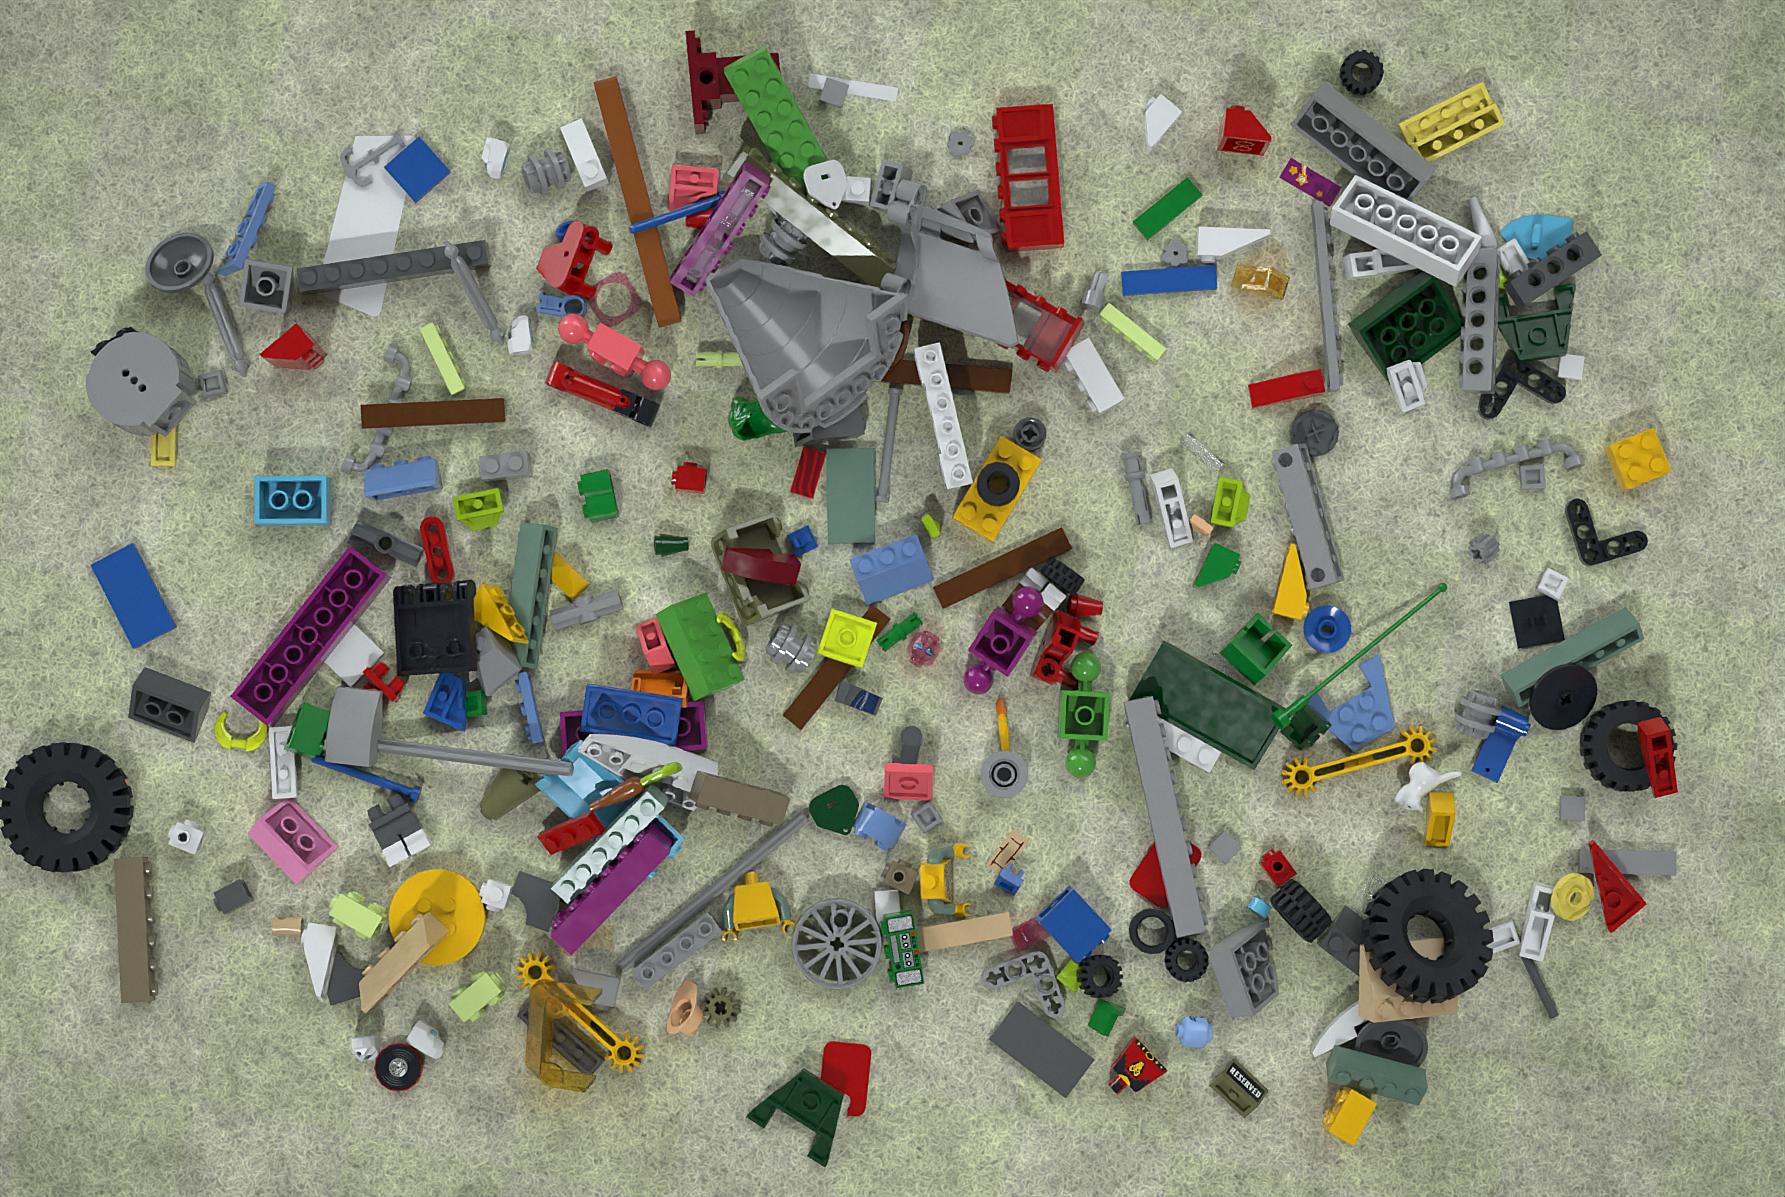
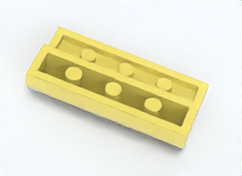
M1480 82L1398 123L1397 126L1406 145L1428 162H1431L1505 125V122L1496 103L1492 102L1484 83Z

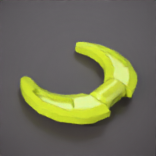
M720 612L717 614V622H723L728 627L732 640L736 644L737 652L732 653L737 661H744L746 649L742 642V636L733 620L726 613Z
M223 712L216 720L214 726L215 737L220 745L229 750L232 747L246 749V752L254 751L265 742L268 734V726L259 720L258 731L251 737H248L247 740L232 739V736L225 729L227 713Z

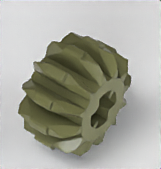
M723 987L721 995H719L718 989L714 988L713 993L715 997L709 993L705 994L710 1003L701 1002V1006L708 1007L709 1009L703 1011V1015H711L707 1020L708 1024L716 1019V1028L720 1027L721 1020H723L725 1027H729L728 1017L733 1022L738 1020L732 1012L741 1013L742 1010L740 1008H734V1005L740 1004L741 1000H731L736 994L734 991L729 996H726L727 987ZM719 1001L720 1004L722 1001L727 1004L725 1006L727 1012L724 1014L723 1011L720 1014L717 1013L716 1002Z

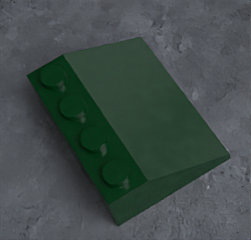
M1421 270L1349 322L1348 326L1358 343L1390 385L1387 376L1388 367L1407 360L1423 364L1460 337L1461 327L1464 324L1437 277Z

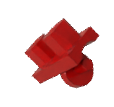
M379 661L372 668L367 667L363 673L376 686L373 687L367 682L364 688L383 691L392 702L395 701L397 703L401 699L399 695L405 689L406 684L398 676L387 684L382 678L391 669L383 661Z

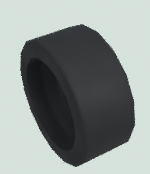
M1154 908L1144 909L1138 912L1130 922V940L1141 952L1159 954L1167 950L1174 940V923L1161 910ZM1148 917L1160 919L1166 928L1165 938L1157 945H1147L1138 936L1139 924Z

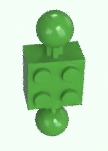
M1090 652L1079 653L1071 662V673L1078 680V690H1060L1057 737L1075 739L1074 749L1067 755L1065 764L1067 771L1076 778L1088 777L1095 770L1096 759L1089 750V740L1108 741L1110 693L1092 691V681L1099 676L1101 663L1098 657Z

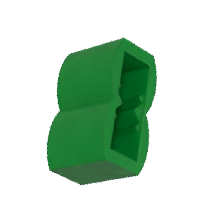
M605 469L580 475L581 481H578L577 485L580 496L584 495L586 504L582 505L585 519L589 518L591 523L618 518L619 511L610 471Z

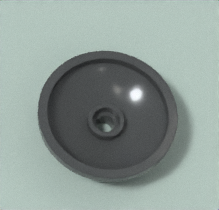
M180 233L173 235L158 244L149 255L145 266L146 277L150 284L158 291L164 293L186 291L200 283L210 271L214 259L213 249L207 239L199 234Z
M1410 1019L1376 1023L1369 1022L1360 1030L1356 1037L1355 1051L1419 1067L1426 1058L1428 1042L1423 1029Z

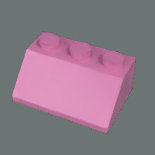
M292 798L284 799L259 818L248 832V835L296 885L311 875L338 848Z

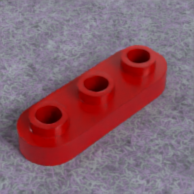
M429 516L421 522L420 532L431 581L433 583L448 581L452 583L455 578V572L445 525L439 518ZM431 525L437 526L435 533H430L429 527ZM436 548L442 549V554L440 556L434 555V550ZM441 571L447 572V577L445 579L439 578V573Z

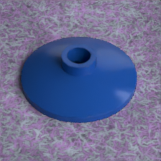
M1324 605L1315 608L1308 614L1304 622L1303 632L1307 643L1313 649L1322 653H1332L1343 648L1349 641L1351 623L1348 616L1341 609L1331 605ZM1324 625L1330 627L1331 631L1329 634L1322 632Z

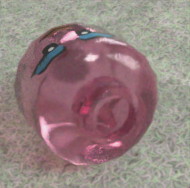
M929 631L916 633L906 648V653L910 657L909 661L920 668L923 665H932L941 651L940 639Z

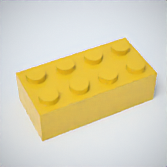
M1000 436L981 470L994 462H1002L1012 466L1018 473L1020 480L1018 494L1007 505L1001 507L991 506L985 503L978 494L976 488L977 475L954 513L952 520L993 544L1041 464L1042 459ZM996 475L990 479L989 488L992 492L999 494L1007 489L1008 483L1003 476Z

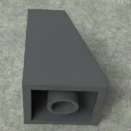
M862 403L849 415L829 427L823 428L819 425L813 427L812 432L793 433L795 447L853 439L864 435L866 422L862 417Z

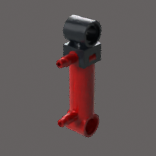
M556 361L553 362L545 384L550 387L570 393L648 427H652L661 406L654 401L602 382Z

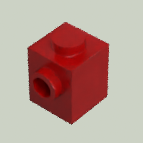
M684 462L683 466L677 465V471L672 472L671 485H675L676 491L705 494L707 469L697 467L698 464L693 462Z

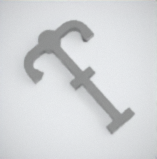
M395 132L393 134L394 140L375 152L371 149L368 151L369 156L354 166L348 165L346 162V156L353 154L350 147H348L340 155V161L345 167L344 174L346 177L352 178L356 185L360 187L368 186L372 183L370 177L365 181H359L356 177L357 170L372 160L375 164L378 163L377 157L398 143L401 148L406 145L398 133Z

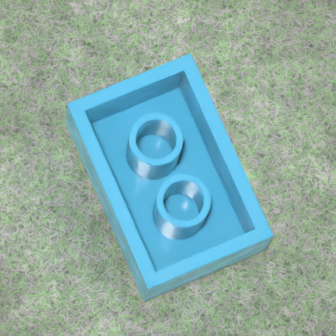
M255 476L254 524L258 526H331V478L328 476Z

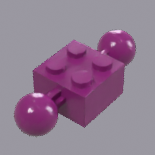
M1028 586L1019 589L1013 597V607L1015 610L1012 614L997 606L968 649L970 653L982 660L980 664L970 666L964 673V686L969 692L976 695L988 692L994 682L992 673L994 668L1008 677L1038 633L1023 623L1027 617H1033L1042 610L1043 596L1036 588Z

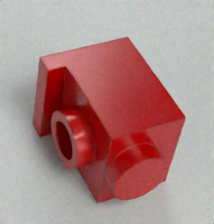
M1271 849L1261 856L1263 861L1259 864L1275 887L1281 886L1298 874L1281 850L1275 852L1274 849ZM1275 862L1281 863L1282 868L1280 871L1274 870L1273 865Z

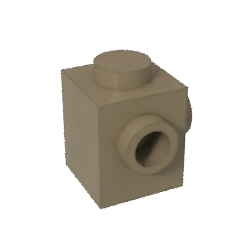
M899 858L898 862L893 861L891 865L886 863L881 876L885 878L883 883L909 895L919 873L911 869L913 864Z

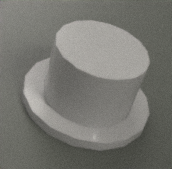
M998 751L991 754L984 761L981 768V781L985 789L991 795L999 798H1011L1019 794L1028 780V768L1024 760L1018 754L1010 751Z

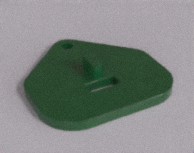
M838 785L811 800L809 811L818 827L842 835L850 834L859 808V802L850 787ZM837 800L838 805L829 809L827 804Z

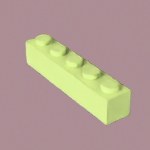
M1110 303L1099 314L1101 322L1112 326L1111 329L1117 334H1122L1126 342H1132L1136 350L1146 353V357L1150 361L1157 362L1166 351L1163 345Z
M432 322L420 328L451 395L455 396L466 391L465 386H467L464 378L460 377L459 373L461 371L458 365H454L452 361L454 359L453 354L446 349L448 344L445 338H441L440 333L442 332L439 326H435Z

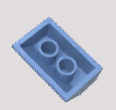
M431 456L419 457L417 462L408 463V460L396 461L394 466L385 467L384 464L370 466L371 470L364 471L365 497L371 501L443 489L438 461L431 459Z
M917 534L849 559L867 606L933 581Z

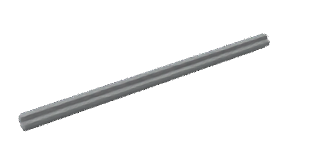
M383 738L378 739V752L569 777L572 776L574 771L572 762Z
M800 812L619 960V967L624 972L633 967L808 822L805 815Z

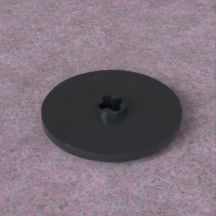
M1563 664L1550 669L1539 678L1531 691L1529 707L1533 718L1541 726L1550 730H1564L1580 723L1590 713L1596 702L1598 689L1595 678L1586 668L1576 664Z

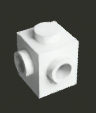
M186 819L185 822H177L176 825L173 824L168 833V838H170L168 844L198 855L202 850L208 832L199 829L198 823Z
M488 879L487 883L484 882L480 890L481 903L487 904L486 909L500 912V909H507L514 886L494 879Z

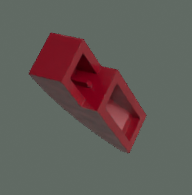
M726 547L721 565L723 571L766 582L796 585L801 568V563L795 554H773L770 549Z

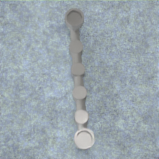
M390 343L384 361L391 364L395 360L401 364V370L387 403H404V401L399 399L402 392H408L411 386L412 379L408 378L411 366L406 355L399 352V346ZM377 428L365 461L356 462L357 457L347 453L341 471L351 474L352 470L363 472L370 469V466H373L377 457L382 459L387 445L382 444L385 435L391 436L394 428Z
M1550 439L1537 442L1538 448L1529 450L1528 445L1514 448L1515 454L1506 456L1505 451L1491 454L1492 460L1483 462L1482 457L1468 460L1469 466L1459 469L1454 474L1453 488L1449 490L1452 500L1470 495L1468 485L1462 484L1463 478L1468 475H1476L1487 470L1503 468L1510 464L1526 462L1533 458L1549 456L1556 452L1567 454L1568 458L1564 460L1566 470H1571L1585 465L1583 455H1577L1575 449L1569 444L1563 442L1552 444Z

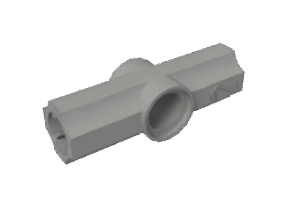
M612 590L595 597L587 596L573 601L572 604L550 610L549 613L554 629L561 630L575 624L581 625L596 621L601 616L623 610L624 608L618 590Z

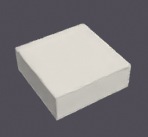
M1570 354L1559 357L1557 378L1581 381L1585 357Z
M1547 568L1536 590L1558 601L1569 578Z

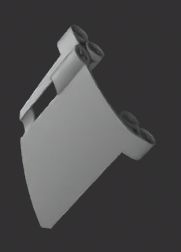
M902 179L896 191L897 200L890 204L887 212L888 221L894 222L901 229L898 259L895 273L885 274L880 290L907 295L908 314L1009 348L1019 344L1010 297L999 258L993 247L991 232L925 206L927 187ZM945 225L976 235L980 252L942 240L940 235L941 227Z

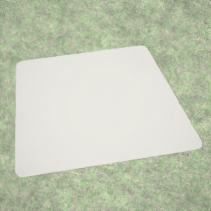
M355 136L351 149L353 154L349 157L348 165H356L369 156L368 151L371 149L373 152L377 151L394 140L395 137ZM400 136L406 146L401 148L398 143L378 156V163L375 164L372 160L357 170L356 177L359 181H365L370 177L372 183L368 186L360 187L355 184L352 178L344 176L323 264L394 253L406 192L385 170L384 166L416 139L415 137ZM387 283L319 294L375 317L381 312Z

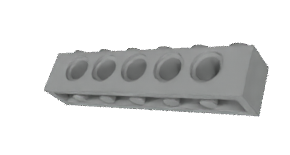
M1497 248L1479 249V253L1467 269V279L1463 280V293H1466V302L1462 303V316L1465 317V326L1461 327V340H1464V349L1460 350V363L1463 364V373L1459 374V387H1462V391L1466 394H1495L1501 252ZM1486 269V276L1481 280L1476 279L1477 271ZM1480 292H1484L1486 294L1485 300L1481 303H1475V296ZM1484 316V324L1480 327H1475V318ZM1478 339H1482L1484 341L1483 347L1477 351L1473 350V343ZM1482 363V371L1478 374H1473V365Z

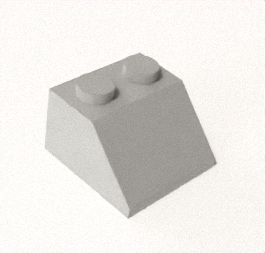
M245 259L238 306L282 314L289 313L291 311L294 290L293 267Z

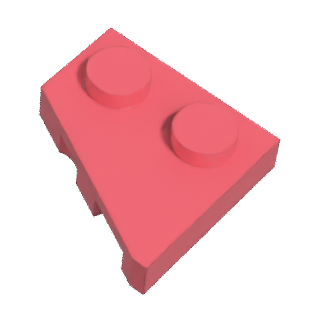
M672 165L668 210L673 211L716 194L718 192L720 169Z

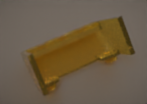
M544 979L537 981L531 987L525 1064L544 1085L585 1093L595 1082L597 1075L563 1070L558 1064L551 1062L554 1018H562L568 1012L569 1002L591 1006L603 993L602 988Z

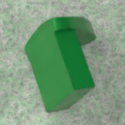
M1099 998L1088 1026L1101 1035L1109 1037L1118 1016H1123L1126 1008Z

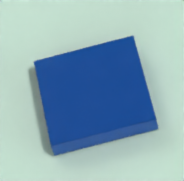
M417 137L384 166L385 170L415 203L451 173L420 137Z

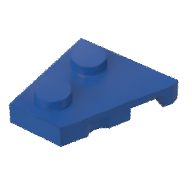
M440 673L423 714L465 732L466 680L451 673Z

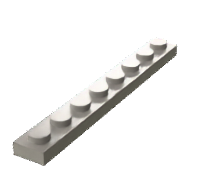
M1323 201L1312 203L1311 216L1328 393L1338 392L1340 386H1343V373L1338 371V362H1341V350L1336 348V339H1339L1338 324L1334 325L1333 316L1337 315L1336 301H1332L1331 292L1335 291L1334 278H1330L1329 269L1333 267L1332 255L1328 254L1327 245H1330V232L1325 230V222H1328V209L1323 208Z

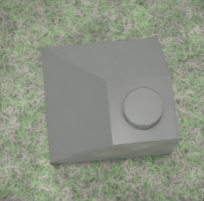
M979 190L951 199L938 209L942 213L991 232V235L1002 230ZM945 225L941 227L945 235L970 243L977 241L976 235Z
M488 627L483 628L476 634L477 671L475 673L486 696L490 697L520 672L522 668L507 638Z

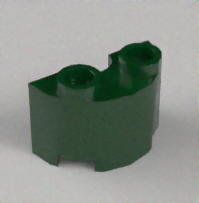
M1306 704L1295 713L1290 720L1291 724L1280 730V733L1302 750L1307 744L1312 746L1320 737L1318 733L1320 732L1324 735L1332 724L1313 707Z

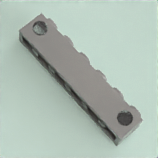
M1306 443L1295 444L1273 451L1272 465L1278 472L1280 479L1278 486L1285 497V511L1291 518L1293 525L1291 532L1298 543V557L1304 564L1306 571L1304 572V578L1307 585L1310 586V589H1316L1344 581Z

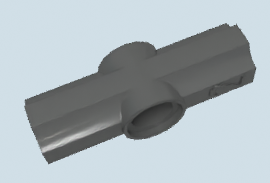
M360 521L356 522L350 536L351 541L417 567L423 555V547ZM385 538H391L392 546L388 550H383L381 546Z

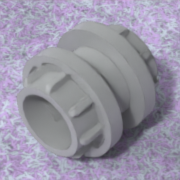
M552 149L544 151L545 158L538 160L536 155L533 154L528 156V162L522 163V174L530 192H539L543 196L549 193L548 186L555 184L558 190L565 188V183L571 180V171L563 152H553Z
M785 218L774 219L771 223L774 231L771 234L764 232L760 236L759 250L768 260L776 265L785 266L787 263L792 264L796 259L793 251L796 248L803 250L807 246L805 240L808 236Z
M781 625L770 638L765 649L766 653L771 656L770 661L775 664L780 659L786 662L785 670L789 673L793 671L801 673L812 661L817 651L816 645L812 643V637L807 634L802 639L796 636L797 628L793 625L789 628Z
M1469 690L1466 696H1461L1459 702L1465 705L1463 714L1456 713L1454 720L1457 721V731L1478 739L1488 738L1489 733H1494L1496 726L1490 723L1492 716H1500L1502 710L1498 707L1500 700L1482 691Z

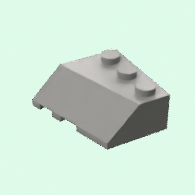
M1268 919L1233 931L1207 952L1230 1017L1254 1016L1279 995L1275 965L1270 963L1269 950H1273L1272 941H1267L1265 928H1270Z

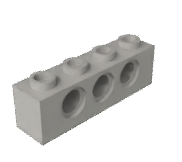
M707 912L631 972L643 988L647 990L724 930L712 914Z

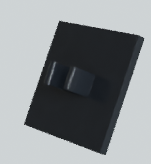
M1544 595L1509 602L1518 649L1565 640L1557 600Z

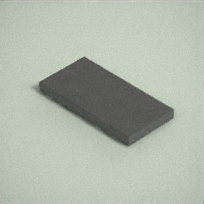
M1017 1001L989 1038L991 1042L1065 1098H1067L1094 1062L1091 1056L1019 1001Z

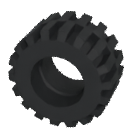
M1290 879L1270 898L1271 905L1279 915L1307 942L1312 943L1332 924L1330 915L1299 882Z

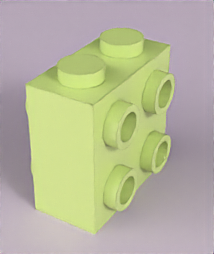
M356 891L341 893L339 896L335 895L329 905V908H331L329 915L334 917L332 920L334 923L343 928L347 926L355 929L353 933L364 940L379 936L389 919V915L385 913L386 909L377 903H366L364 901L366 897Z
M485 971L479 972L470 980L472 984L470 987L460 988L451 996L453 1001L449 1005L464 1023L469 1020L472 1023L477 1021L486 1013L484 1009L486 1006L490 1005L492 1007L505 997L503 992L507 990L504 986L506 981L500 973H493V971L487 973Z

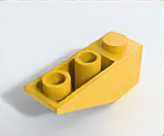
M483 583L476 590L474 597L475 620L510 641L527 644L529 641L524 634L525 630L518 623L514 610L509 606L504 597L503 590L498 586Z

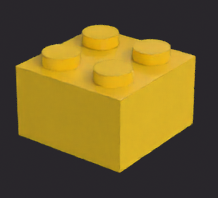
M1654 428L1604 448L1622 492L1672 472Z
M1344 1087V1089L1340 1088L1333 1099L1336 1103L1332 1111L1329 1109L1326 1111L1322 1119L1324 1123L1322 1128L1354 1146L1377 1103L1349 1087Z

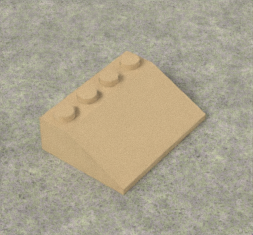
M430 911L424 916L418 914L410 922L412 928L407 933L403 930L394 939L396 942L392 949L387 947L378 956L380 961L375 966L371 963L362 972L365 977L359 982L361 1008L365 1014L383 1001L450 932Z
M1444 937L1409 940L1415 951L1425 958L1437 960V957L1444 952ZM1364 944L1360 945L1358 1016L1376 1023L1457 1014L1458 996L1451 1000L1447 999L1442 1003L1431 1004L1430 1000L1425 1003L1413 1001V994L1406 998L1397 994L1395 991L1398 984L1394 983L1388 987L1380 979L1385 973L1384 969L1381 967L1374 971L1369 960L1376 956L1374 951L1365 952Z

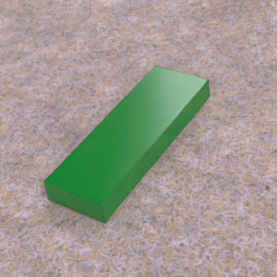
M1187 177L1132 223L1148 241L1200 199L1202 194Z

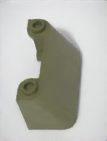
M775 512L726 528L711 539L713 553L742 623L746 626L810 600L808 587L799 580L796 582V585L780 584L735 575L721 569L726 547L770 549L773 554H782L776 539L781 534L782 523L777 518Z

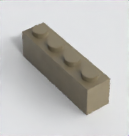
M699 770L696 772L688 797L696 802L695 806L704 810H709V807L717 808L716 812L730 816L731 812L736 813L738 818L746 821H751L752 818L759 819L760 824L772 827L773 823L782 826L791 799L781 792Z

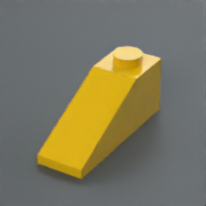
M1290 544L1288 545L1271 614L1300 621L1302 616L1306 617L1309 603H1306L1307 594L1296 545Z

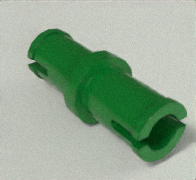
M915 612L901 623H895L892 626L893 629L876 640L884 652L900 640L904 641L907 639L908 634L920 625H923V622L917 617L918 615Z

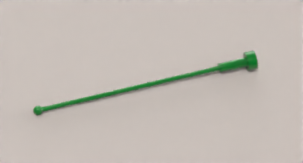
M1440 583L1438 589L1306 696L1302 695L1284 711L1277 709L1270 717L1274 724L1281 730L1291 724L1289 718L1308 704V700L1440 592H1445L1447 585Z

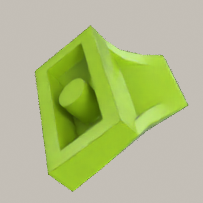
M1219 476L1212 505L1210 524L1234 528L1237 523L1246 521L1251 495L1243 488V481Z
M500 488L452 497L457 521L466 524L471 531L497 527L500 515L504 512Z

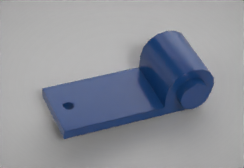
M1503 705L1500 707L1502 709L1500 716H1495L1492 722L1496 726L1494 733L1490 732L1488 738H1485L1471 769L1472 772L1495 783H1498L1516 741L1521 736L1525 737L1531 726L1528 723V717Z

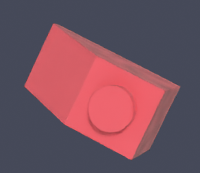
M657 617L636 625L644 655L653 675L675 667L671 650Z

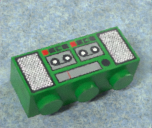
M912 910L883 914L884 921H880L882 936L886 935L887 945H883L885 959H890L891 968L887 969L889 983L894 982L896 989L924 984Z

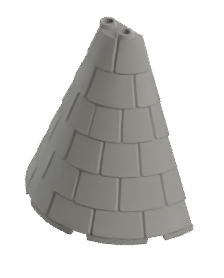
M740 256L705 280L764 414L775 425L789 432L809 433L812 432L813 427L819 425L826 428L854 411L867 399L868 395L865 392L873 382H881L894 361L903 339V334L899 331L901 322L907 320L908 300L907 295L904 293L879 290L878 287L823 277L822 274Z

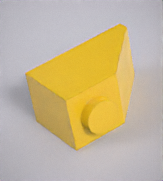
M1429 792L1426 806L1425 846L1449 847L1456 815L1453 793Z

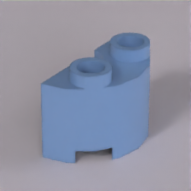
M866 801L853 823L855 828L853 833L864 839L867 836L872 837L876 840L874 845L887 851L888 848L893 849L907 824Z

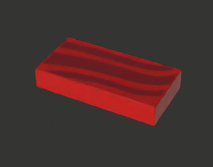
M803 447L790 493L810 499L814 498L826 453Z

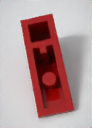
M1321 369L1295 373L1248 385L1252 408L1322 396L1325 393Z
M1661 717L1638 722L1639 741L1653 797L1658 798L1678 793L1670 729Z

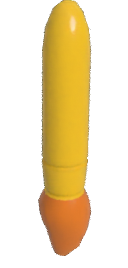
M999 698L996 702V713L999 722L1001 750L1010 751L1006 716L1007 708L1003 699Z

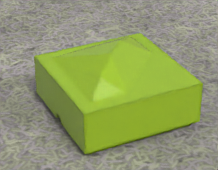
M929 514L922 517L921 522L930 538L935 540L940 537V523Z
M1070 959L1056 978L1075 993L1081 985L1080 982H1077V978L1080 977L1077 974V970H1080L1081 967Z

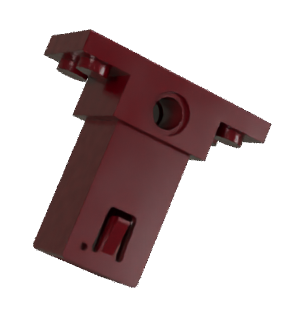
M695 30L685 31L695 135L705 134L704 127H709L707 110L721 109V103L739 102L723 68L744 56L716 58V52L702 53L700 37H695ZM770 53L780 71L779 54ZM704 80H711V81H712V82H710V83H708V84L702 83Z

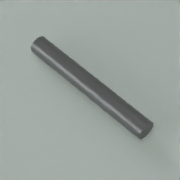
M1521 957L1549 1018L1552 1019L1559 1014L1533 959Z

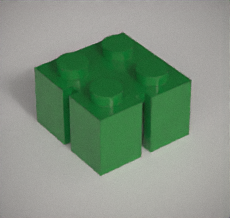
M1256 613L1219 652L1253 685H1256L1292 647V644L1278 631L1273 633L1265 642L1261 639L1273 626L1259 613Z

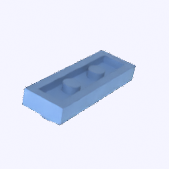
M527 671L517 673L518 679L515 680L518 694L522 693L524 701L520 703L523 717L527 716L529 726H525L527 738L532 740L533 744L545 742L530 673Z

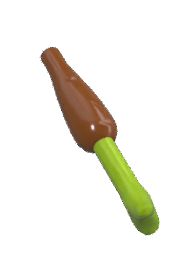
M672 762L642 778L631 777L612 788L599 799L589 803L590 809L594 812L600 808L640 795L646 786L680 772L682 765L678 762Z

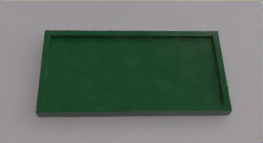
M1164 640L1129 699L1134 700L1153 696V699L1158 700L1161 714H1157L1158 717L1253 770L1256 769L1279 731L1270 715L1277 709L1282 711L1286 709Z

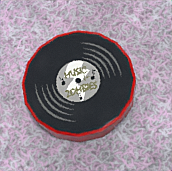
M396 1043L389 1045L376 1058L374 1067L376 1078L388 1090L397 1092L408 1090L417 1084L422 1075V1057L415 1048L407 1044Z

